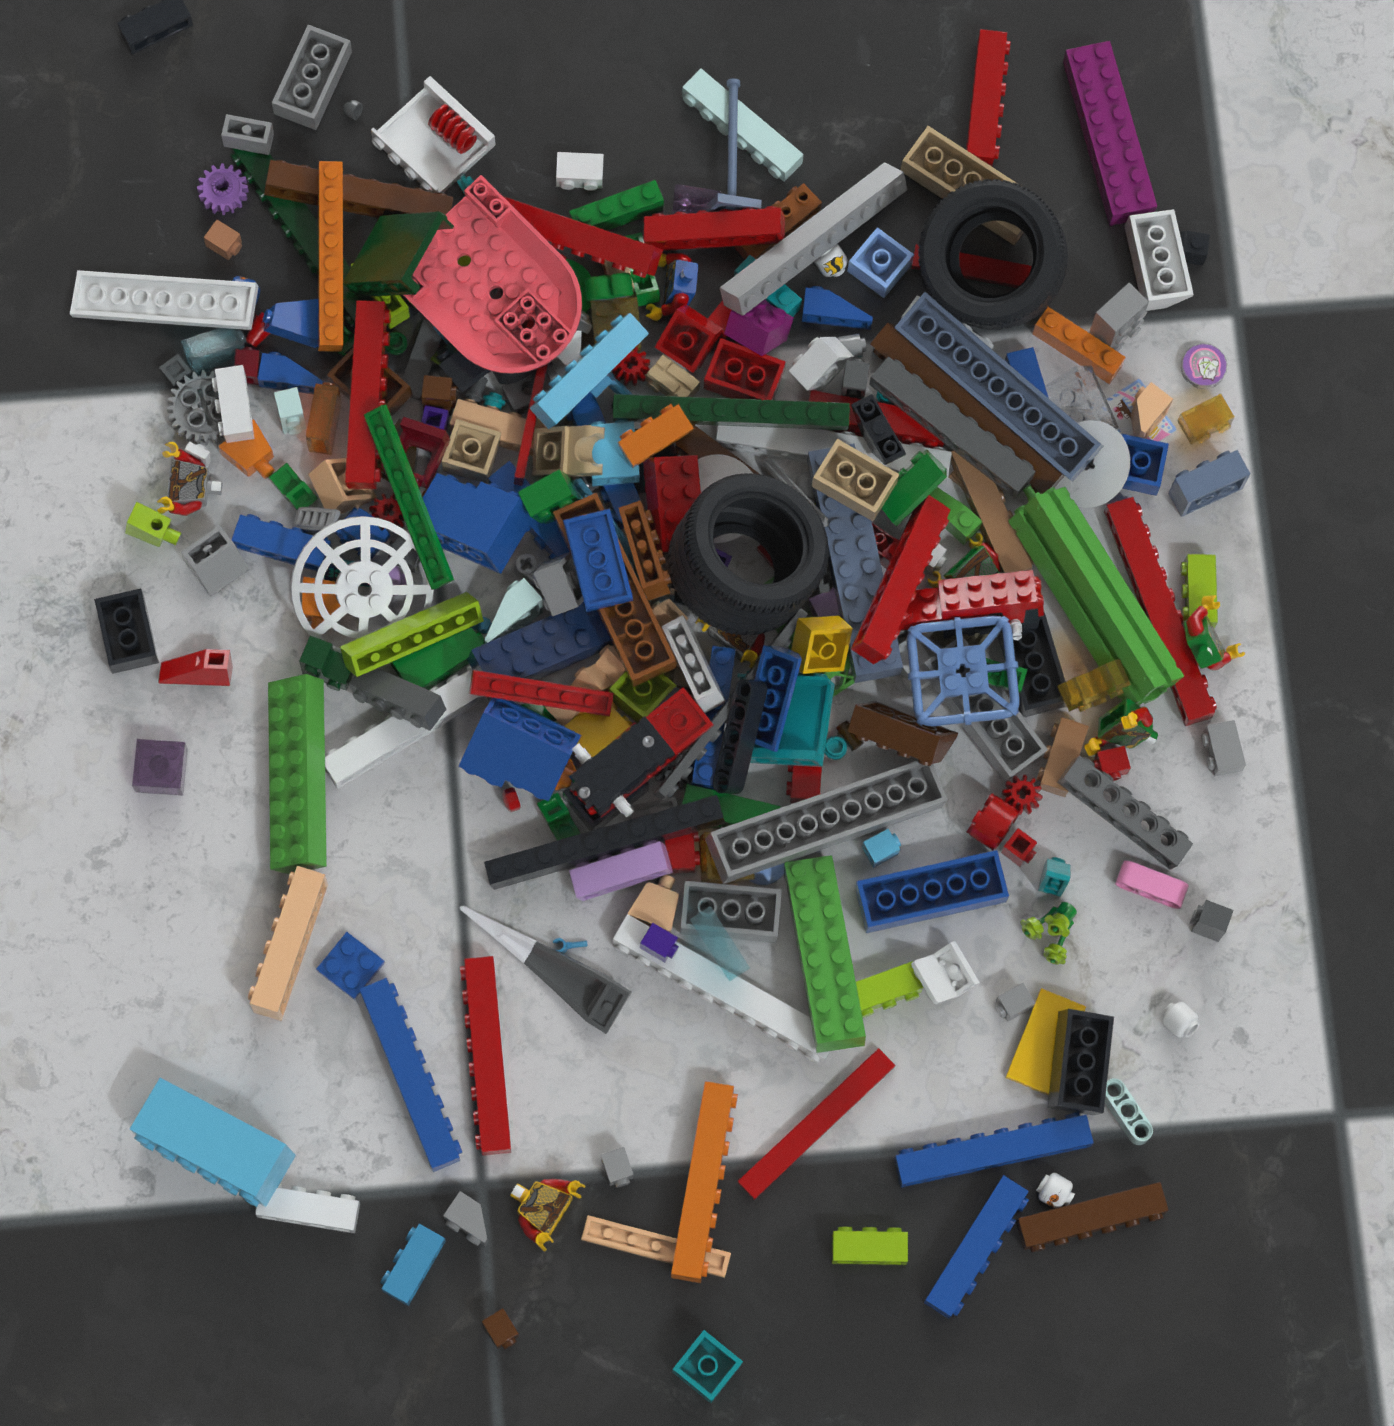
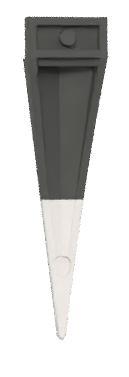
M460 906L461 911L522 961L586 1022L605 1034L609 1032L632 991L602 972L466 906Z

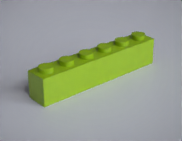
M466 591L342 645L340 650L345 667L358 677L484 622L479 601Z

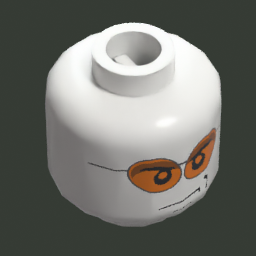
M1052 1173L1050 1176L1046 1174L1036 1190L1039 1192V1200L1054 1209L1061 1208L1063 1204L1068 1206L1075 1195L1071 1192L1073 1188L1072 1182L1057 1173Z

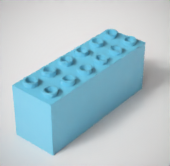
M159 1078L130 1127V1130L135 1134L134 1139L140 1142V1145L151 1151L155 1148L157 1152L161 1153L162 1157L171 1162H174L176 1159V1162L192 1173H195L197 1170V1173L202 1175L203 1179L214 1185L218 1181V1184L224 1187V1190L235 1196L239 1193L246 1202L255 1207L259 1204L265 1207L268 1205L296 1157L294 1152L285 1143L162 1078Z

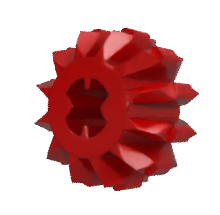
M636 346L611 371L613 374H617L616 379L618 381L624 379L625 386L628 385L629 381H632V384L636 386L637 379L642 382L645 381V375L650 370L648 367L650 359H645V351L638 354V347ZM630 364H634V365H635V366H632V369L627 368V367L630 366Z
M383 493L382 500L374 499L375 505L369 507L373 517L392 522L400 528L404 527L403 521L405 520L394 493L391 494L390 498H387L386 494ZM390 510L393 511V515L389 516L388 514L385 516L386 511H389V513Z
M1026 774L1022 776L1021 781L1017 775L1013 776V782L1007 781L1005 783L1007 789L1002 790V795L1006 796L1003 800L1009 804L1011 803V806L1020 811L1019 815L1022 814L1023 809L1028 815L1031 814L1032 808L1038 809L1039 807L1037 801H1041L1043 795L1038 793L1042 789L1041 786H1033L1036 779L1032 778L1028 782ZM1020 791L1025 792V794H1024L1025 799L1019 798V797H1020V794H1019Z

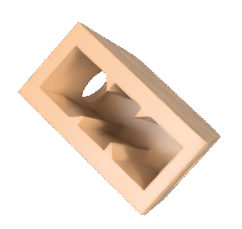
M664 875L661 876L658 885L647 882L630 908L628 915L649 927L654 923L671 933L679 894L671 891L675 878Z

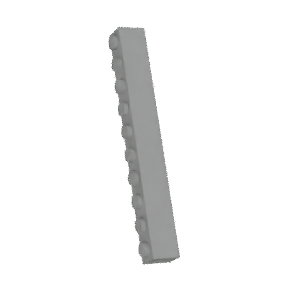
M884 162L722 285L720 291L724 306L742 316L907 191L904 172Z

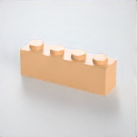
M471 399L457 400L449 424L450 432L453 430L456 419L501 432L499 446L520 452L526 424L525 418H522L520 414L515 412H509V414L501 412L495 406L487 405L484 407L478 405L476 401ZM539 419L536 420L535 428H547ZM534 434L529 454L530 456H533Z

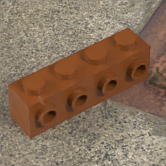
M804 183L798 188L796 186L793 187L783 201H777L772 205L781 208L784 213L785 238L821 211L822 202ZM778 243L735 246L734 249L744 259L751 255L757 260Z
M641 500L620 507L619 512L637 573L648 601L670 594L668 584H671L672 581L669 571H664L662 564L666 563L662 549L658 550L656 544L660 543L656 529L652 530L650 524L654 523L650 509L645 510Z

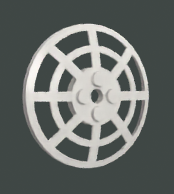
M366 516L349 517L336 521L316 533L299 554L291 580V598L294 611L307 634L324 640L320 636L332 627L345 636L361 638L377 631H368L370 617L381 613L389 622L386 626L404 619L410 609L413 595L427 594L423 610L430 608L434 590H431L428 579L427 585H413L411 570L404 560V557L412 548L416 551L410 534L392 522ZM360 525V539L346 542L334 550L323 540L339 529ZM370 525L389 529L406 541L396 551L385 543L370 540ZM317 547L326 558L322 561L317 571L315 583H300L304 564L312 550ZM361 547L359 561L347 565L339 556L349 549ZM370 547L383 550L390 554L391 557L380 566L370 561ZM333 563L341 571L336 583L322 584L326 570ZM397 564L401 566L404 572L406 585H393L392 579L388 574ZM361 583H368L370 585V592L365 596L358 593V586ZM300 593H314L317 608L324 619L315 629L311 627L303 613ZM322 594H335L340 604V607L331 615L324 605ZM393 595H406L403 607L396 616L387 606ZM349 613L359 618L358 631L347 629L337 622ZM333 645L334 651L341 653L340 648Z

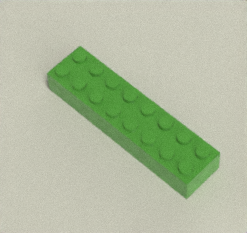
M303 674L268 682L270 870L290 874L291 871L295 872L297 866L310 870L327 867L324 680Z
M830 855L784 863V877L816 1053L865 1046V1028L833 857Z

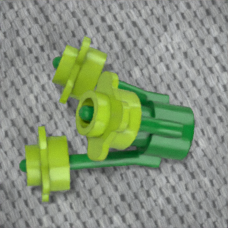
M1061 902L1058 908L1053 906L1039 920L1035 917H1030L1026 921L1024 919L1020 921L1022 931L1029 939L1042 938L1041 933L1044 932L1042 924L1044 922L1048 924L1047 932L1051 936L1061 935L1057 944L1051 943L1048 947L1044 948L1043 956L1046 957L1048 962L1055 965L1066 963L1064 959L1067 958V950L1062 945L1065 938L1070 934L1069 929L1074 924L1073 918L1077 914L1073 905L1068 902Z

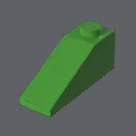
M938 487L929 494L951 509L947 517L949 522L945 529L962 545H965L969 538H972L980 530L982 520L967 506Z

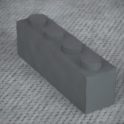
M378 668L361 676H354L349 683L353 697L358 702H366L378 711L382 712L384 710L389 712L395 718L407 720L417 728L423 727L431 731L447 710L441 695Z

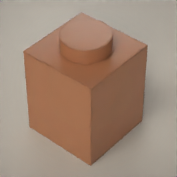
M219 220L215 221L204 236L206 247L227 260L232 255H237L242 247L240 234Z

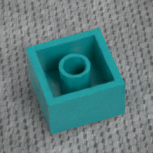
M703 1330L675 1365L672 1372L709 1403H712L740 1368L743 1361Z

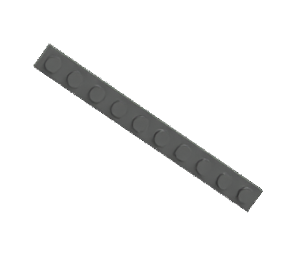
M800 608L794 617L785 624L769 646L787 648L792 642L790 637L796 629L797 619L805 618L808 613ZM760 658L743 679L755 680ZM734 691L711 719L714 726L693 742L653 795L659 800L664 799L666 796L670 798L678 789L676 783L679 779H685L693 770L690 766L695 759L699 761L707 752V749L704 748L709 741L713 743L722 731L719 728L723 723L727 724Z

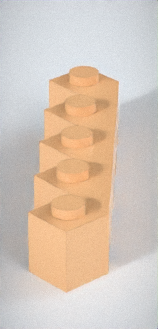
M670 599L661 603L657 601L651 606L666 639L667 637L662 628L663 625L682 615L686 621L689 619ZM608 644L600 651L599 655L601 657L595 664L587 668L585 666L580 668L575 673L574 677L576 679L570 686L609 692L610 687L626 672L614 645L610 646ZM545 707L562 726H565L580 713Z

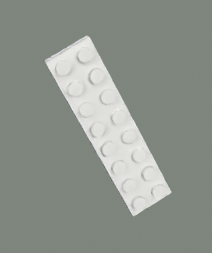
M77 270L70 315L76 318L251 330L259 286L254 282Z

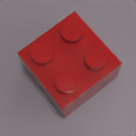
M684 304L676 309L655 348L693 373L702 367L724 329L687 304Z

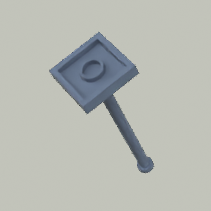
M728 79L727 194L717 193L703 209L709 212H719L722 209L735 211L747 207L761 209L762 200L736 196L738 88L740 87V80Z

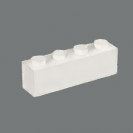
M682 615L663 625L664 633L695 700L702 710L706 713L725 703L726 700L697 638L684 616Z
M279 1184L268 1205L265 1207L259 1204L256 1209L257 1218L355 1233L360 1202L355 1200L356 1197L352 1195L341 1194V1197L338 1198L332 1197L331 1192L317 1190L316 1194L307 1193V1189L303 1187L292 1186V1190L283 1189L282 1184Z

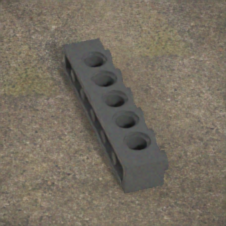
M1078 756L1073 759L1057 781L1063 788L1170 870L1180 864L1193 845L1184 832L1176 831L1170 826V822L1166 818L1154 814L1148 804L1132 797V793L1127 788L1114 783L1113 778L1109 774L1100 772L1094 767V763L1086 757ZM1085 776L1092 780V787L1085 784ZM1104 791L1111 795V802L1105 800L1103 796ZM1123 806L1129 808L1130 816H1126L1123 813ZM1142 820L1148 823L1149 831L1142 828ZM1161 835L1167 838V846L1162 844L1160 840Z

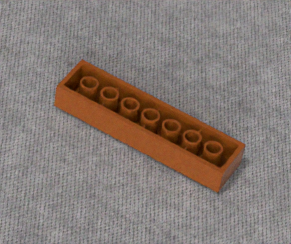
M597 492L553 512L554 520L571 556L572 553L563 520L605 510ZM618 539L633 601L597 609L632 686L635 687L677 668V662Z

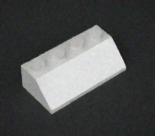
M1174 209L1130 215L1124 227L1139 292L1149 301L1146 311L1167 308L1194 295Z

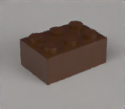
M354 347L327 374L330 383L349 400L351 398ZM388 367L387 369L384 368L383 377H387V389L382 391V400H385L392 417L413 393L410 386Z

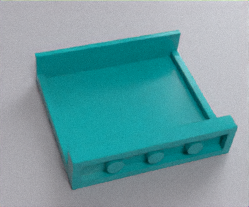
M742 673L737 674L740 680L746 676V674ZM798 673L778 751L774 752L755 744L750 763L823 767L835 686L827 675L815 673L813 676H805L802 673Z

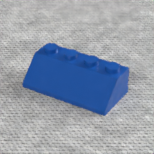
M763 645L755 680L765 682L767 695L755 744L777 752L802 658L799 653L787 648Z

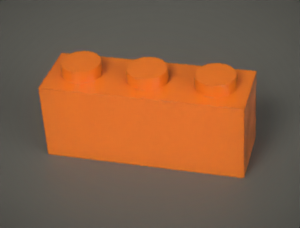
M672 404L666 406L660 411L661 415L653 420L652 417H649L640 423V429L635 432L630 429L619 436L621 440L618 442V446L632 468L693 431V426L679 404L675 407Z

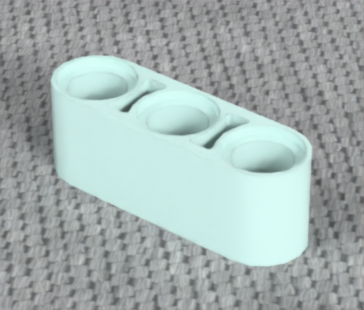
M1115 1078L1108 1080L1107 1087L1115 1086L1119 1091V1095L1116 1097L1110 1096L1106 1088L1105 1104L1128 1139L1136 1145L1145 1144L1153 1134L1152 1125L1124 1083ZM1121 1107H1129L1132 1110V1117L1123 1116ZM1135 1127L1144 1128L1146 1137H1137L1134 1132Z

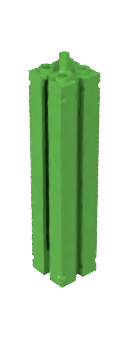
M1031 485L1023 489V492L1028 498V503L1014 511L1015 515L1008 521L1011 527L1016 530L1019 540L1117 697L1122 701L1128 698L1139 706L1142 703L1146 704L1156 700L1167 691V688L1173 686L1184 677L1182 671L1176 667L1175 660L1077 504L1070 498L1067 488L1055 489L1053 487L1040 494V492L1035 493Z

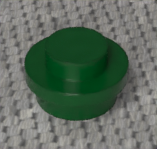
M399 332L390 333L389 346H385L386 351L392 355L402 354L408 345L406 337Z

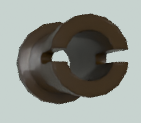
M846 720L836 727L837 735L842 736L853 752L862 746L864 741L856 739L855 734L847 732L850 723Z

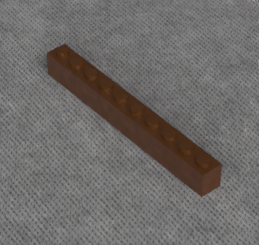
M887 323L870 343L875 348L872 352L882 360L884 358L887 359L889 356L893 360L900 361L905 366V370L910 374L918 375L923 380V384L928 388L936 389L941 394L942 399L948 403H954L960 409V413L966 417L973 418L978 423V427L983 431L991 432L996 437V441L1001 445L1009 446L1019 459L1028 461L1033 466V470H1035L1034 477L1030 481L1035 493L1040 492V494H1043L1048 489L1058 485L1065 476L895 329L893 324Z

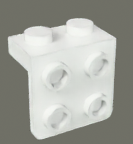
M956 941L950 942L933 955L917 959L911 963L915 976L926 990L927 997L936 1005L957 998L980 983Z

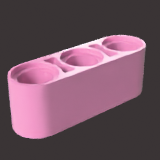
M1123 861L1115 882L1118 887L1176 909L1181 908L1189 887L1187 883L1131 861Z

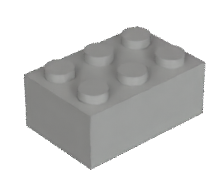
M1128 283L1096 312L1089 333L1114 350L1119 351L1125 344L1124 340L1128 337L1133 338L1141 330L1140 326L1144 322L1143 317L1147 314L1146 309L1149 301Z

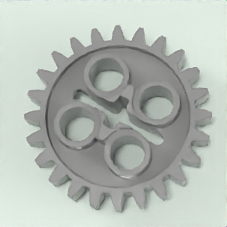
M202 370L199 377L193 372L192 379L185 375V383L182 384L177 381L178 390L171 389V394L174 397L167 398L168 403L171 405L167 406L166 409L168 413H172L168 416L169 422H173V430L179 429L178 435L180 437L186 434L187 442L195 438V443L199 444L200 440L204 439L205 445H208L209 439H213L214 443L217 444V437L220 436L218 422L222 421V418H215L214 415L217 413L215 400L219 399V395L215 397L207 396L213 390L212 378L215 377V372L212 371L210 376H206L205 370ZM199 389L203 392L213 423L212 426H209L198 395ZM189 397L196 398V401L192 404L185 403V400ZM196 418L203 420L199 425L192 424V421Z

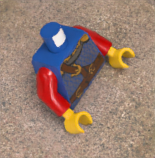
M662 253L658 266L664 267L667 264L663 305L659 308L654 304H648L646 309L651 311V313L646 314L648 318L658 321L662 314L664 316L672 315L682 305L687 304L689 306L694 298L698 264L693 263L686 254L668 253L666 255Z

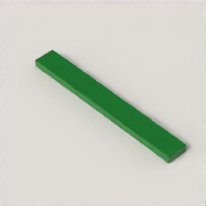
M381 405L364 414V417L431 590H435L454 581V577L387 405Z

